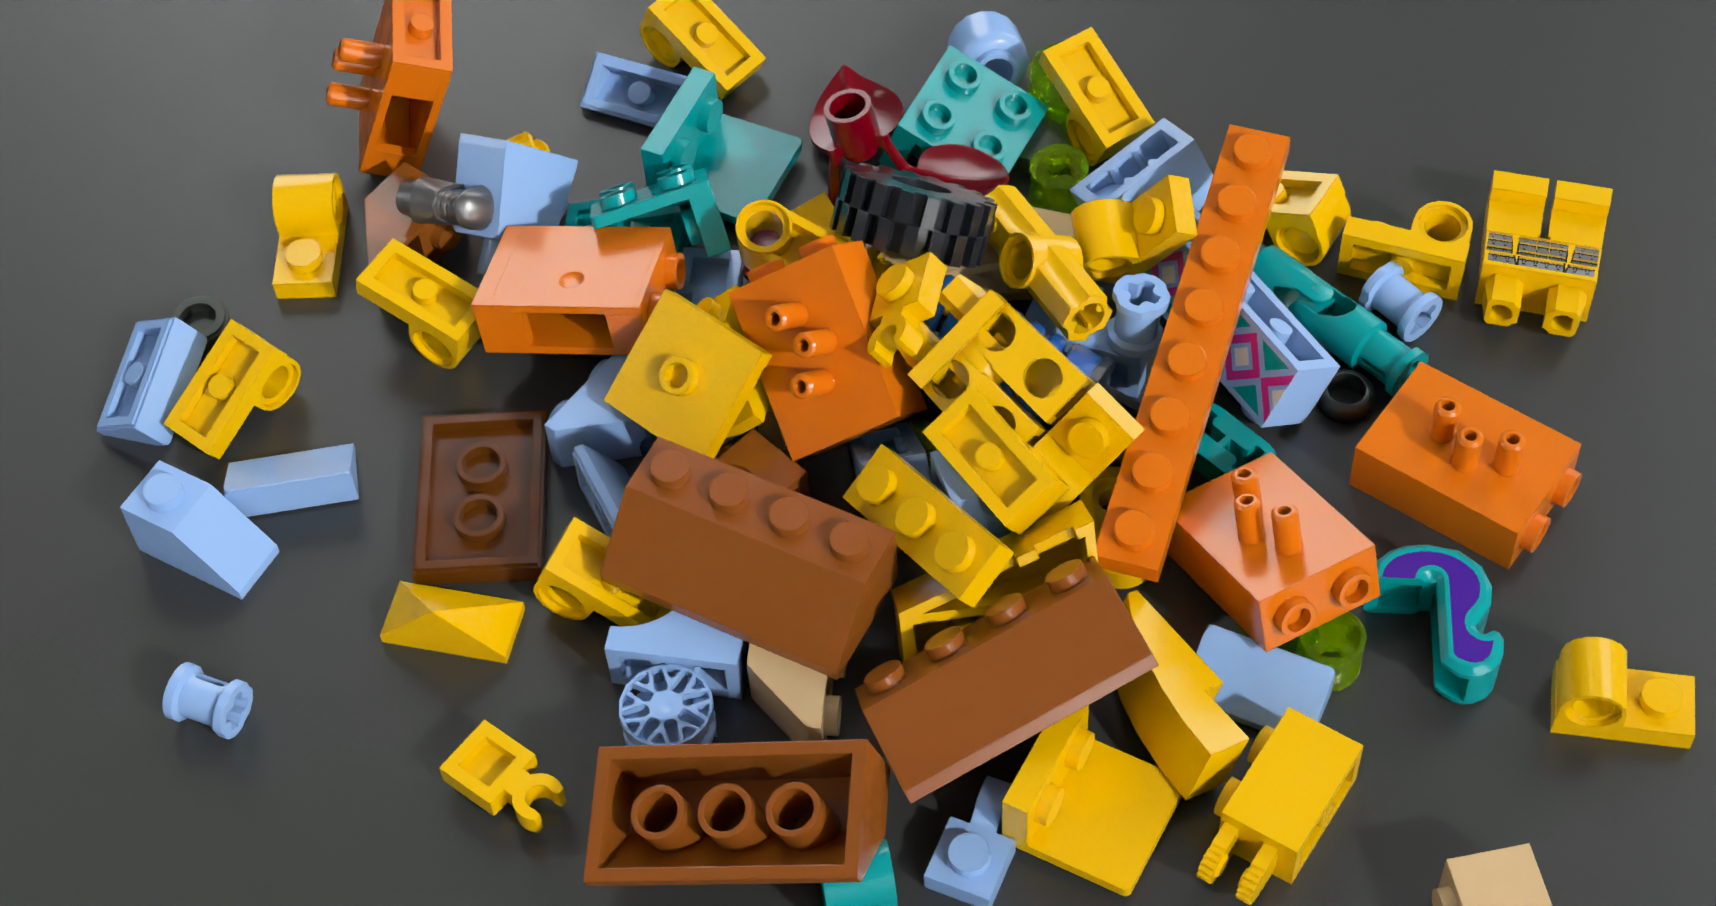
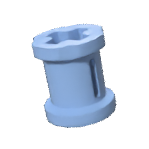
M1390 261L1378 268L1369 277L1362 288L1358 302L1368 311H1379L1397 326V334L1402 340L1411 342L1419 338L1431 327L1442 309L1443 301L1434 292L1425 294L1403 276V267L1396 262Z
M1146 273L1125 275L1116 282L1113 288L1112 298L1117 309L1115 317L1110 320L1107 326V342L1120 355L1130 358H1144L1158 351L1163 335L1160 317L1167 311L1171 297L1165 282L1156 276Z
M185 662L174 671L167 683L162 701L163 713L166 718L177 722L189 718L209 725L218 736L229 740L240 732L250 713L253 689L249 687L247 682L238 679L227 683L204 675L201 666Z

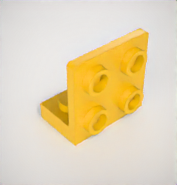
M1089 705L1041 731L1002 800V835L1015 839V847L1119 895L1129 896L1182 795L1159 767L1095 740V733L1088 730Z

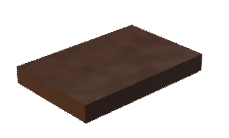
M547 410L422 416L411 573L415 584L446 585L538 580L545 563L549 443L544 424L549 419Z

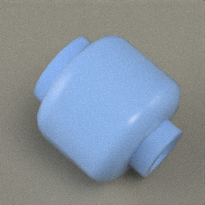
M979 11L968 15L955 25L949 36L948 47L950 45L1016 86L1027 71L1028 54L1017 27L1005 15L994 11Z

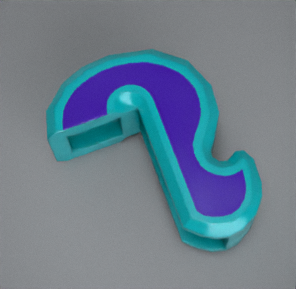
M1409 545L1389 551L1377 561L1381 596L1365 603L1363 609L1369 613L1414 614L1418 611H1430L1434 689L1443 697L1459 704H1473L1485 699L1493 690L1504 653V639L1497 631L1483 634L1491 607L1492 586L1482 566L1460 551L1432 545Z

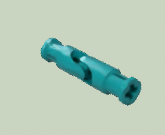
M1261 243L1253 272L1317 342L1352 369L1361 367L1385 384V391L1394 397L1420 362L1428 363L1429 355L1418 347L1411 349L1387 332V325L1384 321L1329 285L1276 245L1267 247Z

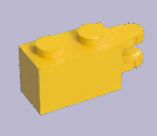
M1288 707L1275 729L1265 725L1257 735L1248 754L1247 761L1252 765L1242 781L1235 777L1230 778L1219 795L1214 808V814L1221 817L1219 832L1197 869L1198 872L1196 873L1197 877L1209 884H1213L1216 878L1221 876L1232 854H1235L1251 863L1250 867L1246 868L1237 885L1238 889L1235 896L1240 901L1252 905L1271 875L1292 884L1354 784L1364 745Z

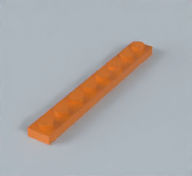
M1229 124L1197 225L1198 235L1193 238L1136 417V421L1145 430L1126 448L1096 543L1098 563L1102 569L1154 582L1159 581L1288 158L1291 137Z

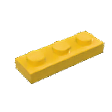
M883 444L879 446L843 495V498L870 522L895 531L897 546L958 600L972 608L977 605L1014 555L1010 548L901 456Z

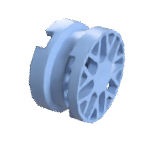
M675 664L657 665L638 673L626 684L619 699V719L623 728L626 746L712 743L714 737H717V720L712 693L706 681L692 669ZM662 673L665 681H659L654 684L653 675ZM668 673H677L673 678L668 675ZM685 676L690 677L688 684L681 682ZM649 677L648 684L640 683L642 680ZM636 689L641 692L635 696L630 691Z

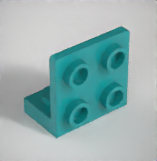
M950 45L897 125L891 141L905 161L908 160L911 154L919 159L924 151L938 145L959 144L973 147L997 159L1009 173L1046 114L1048 106ZM884 151L879 162L898 170Z
M693 67L641 147L646 186L658 183L656 173L679 164L691 162L693 171L702 168L706 169L722 220L736 224L740 211L749 203L757 200H773L802 152V140L783 132L722 114L723 103L718 99L715 73ZM689 199L684 200V201H681V202H678V203H675V204L688 202Z
M691 162L679 164L656 173L658 183L638 190L635 189L633 181L604 189L599 192V202L591 205L590 219L593 228L599 229L689 199L688 202L679 204L691 245L704 243L708 258L732 250L706 169L702 168L693 171Z

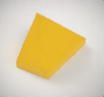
M400 581L380 637L382 642L507 664L525 612V605L521 601Z

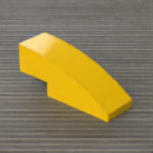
M1138 590L1127 593L1123 604L1159 666L1121 686L1117 691L1137 735L1150 755L1182 797L1188 800L1225 783L1246 746L1249 737L1214 701L1223 684L1222 680Z

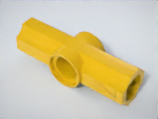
M998 185L992 192L985 195L998 203L988 242L999 254V270L1004 283L1010 288L1027 289L1067 340L1085 341L1094 332L1104 329L1113 310L1107 304V296L1083 269L1082 250L1077 240L1071 236L1055 235L1015 186Z

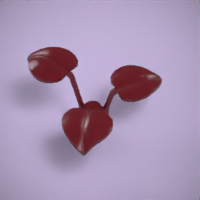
M845 64L841 66L831 79L813 111L809 124V135L815 148L829 156L828 198L833 206H835L839 191L841 158L845 157V159L851 162H863L873 157L878 147L883 148L899 171L903 169L915 172L917 175L935 177L946 183L964 186L966 190H975L982 193L983 196L992 192L998 185H1007L1010 180L1007 169L997 159L973 147L959 144H943L930 147L920 156L917 167L909 165L890 139L905 115L901 99L889 88L864 78ZM765 229L756 233L752 243L759 246H769L776 243L779 238L774 230ZM744 265L742 275L750 281L747 273L751 270Z

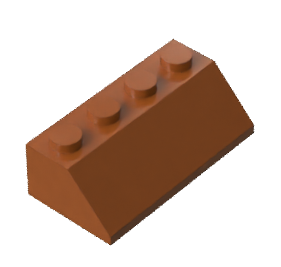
M658 436L625 486L600 576L601 581L838 680L899 576L896 532Z
M1094 556L1083 562L1081 559H1073L1058 565L1046 575V582L1024 595L1016 592L999 598L988 606L983 618L963 629L959 626H953L938 632L925 643V650L902 663L899 660H891L877 666L867 674L864 684L855 688L861 709L910 804L1159 666L1107 574Z
M868 739L599 747L583 882L587 886L859 883L864 878L886 834L890 767Z

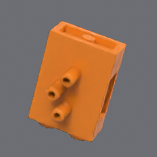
M385 0L373 42L343 38L339 42V47L334 49L332 56V68L334 71L363 75L360 86L335 82L329 83L325 96V101L330 106L359 110V172L389 176L403 162L421 170L453 72L452 0Z
M506 226L471 304L485 351L488 353L629 355L664 290L676 292V290H681L684 287L686 279L685 257L683 253L676 252L670 227L605 226L594 229L593 226Z
M834 235L817 239L798 249L802 259L785 266L783 259L754 268L747 273L750 283L728 293L745 338L772 354L760 378L792 461L825 453L928 409L919 386L907 375L912 370V367L905 361L898 349L894 354L892 365L887 368L867 351L868 341L876 329L869 322L877 294L876 285L878 279L862 240L838 244Z
M1420 362L1355 447L1349 485L1509 570L1523 549L1533 553L1539 546L1549 528L1551 518L1547 517V514L1554 504L1562 508L1566 507L1576 492L1582 479V473L1574 469L1582 444Z
M1272 452L1185 493L1168 548V555L1265 652L1381 596L1375 544Z

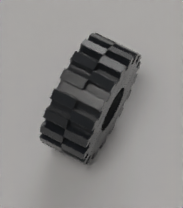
M852 162L845 164L830 228L831 230H836L835 233L841 236L851 237L850 240L852 241L862 240L864 244L872 245L873 249L883 252H894L901 257L912 259V257L917 258L931 252L942 263L950 267L960 268V266L975 268L982 265L998 203L994 202L995 200L990 197L983 196L980 192L966 190L964 186L946 183L935 177H925L903 169L899 171L888 166L878 165L876 167L868 163L856 164Z

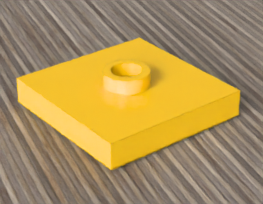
M665 289L606 394L604 401L655 436L714 459L770 361L772 354L678 293Z

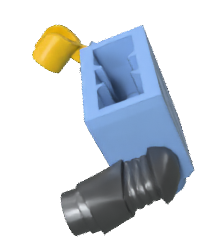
M526 131L507 140L461 133L458 147L456 183L424 176L416 180H405L397 190L396 206L401 214L409 216L417 224L452 225L455 232L483 238L477 273L485 275L506 226H559L560 220L568 209L567 198L577 169L578 160L550 153V149L545 142L540 139L533 140L532 135Z

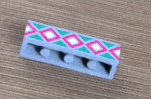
M1193 206L1197 228L1201 214ZM1193 239L1145 272L1165 282L1167 291L1170 293L1169 306L1167 311L1162 314L1166 320L1168 319ZM1253 272L1220 382L1241 404V410L1245 416L1261 428L1304 423L1340 366Z

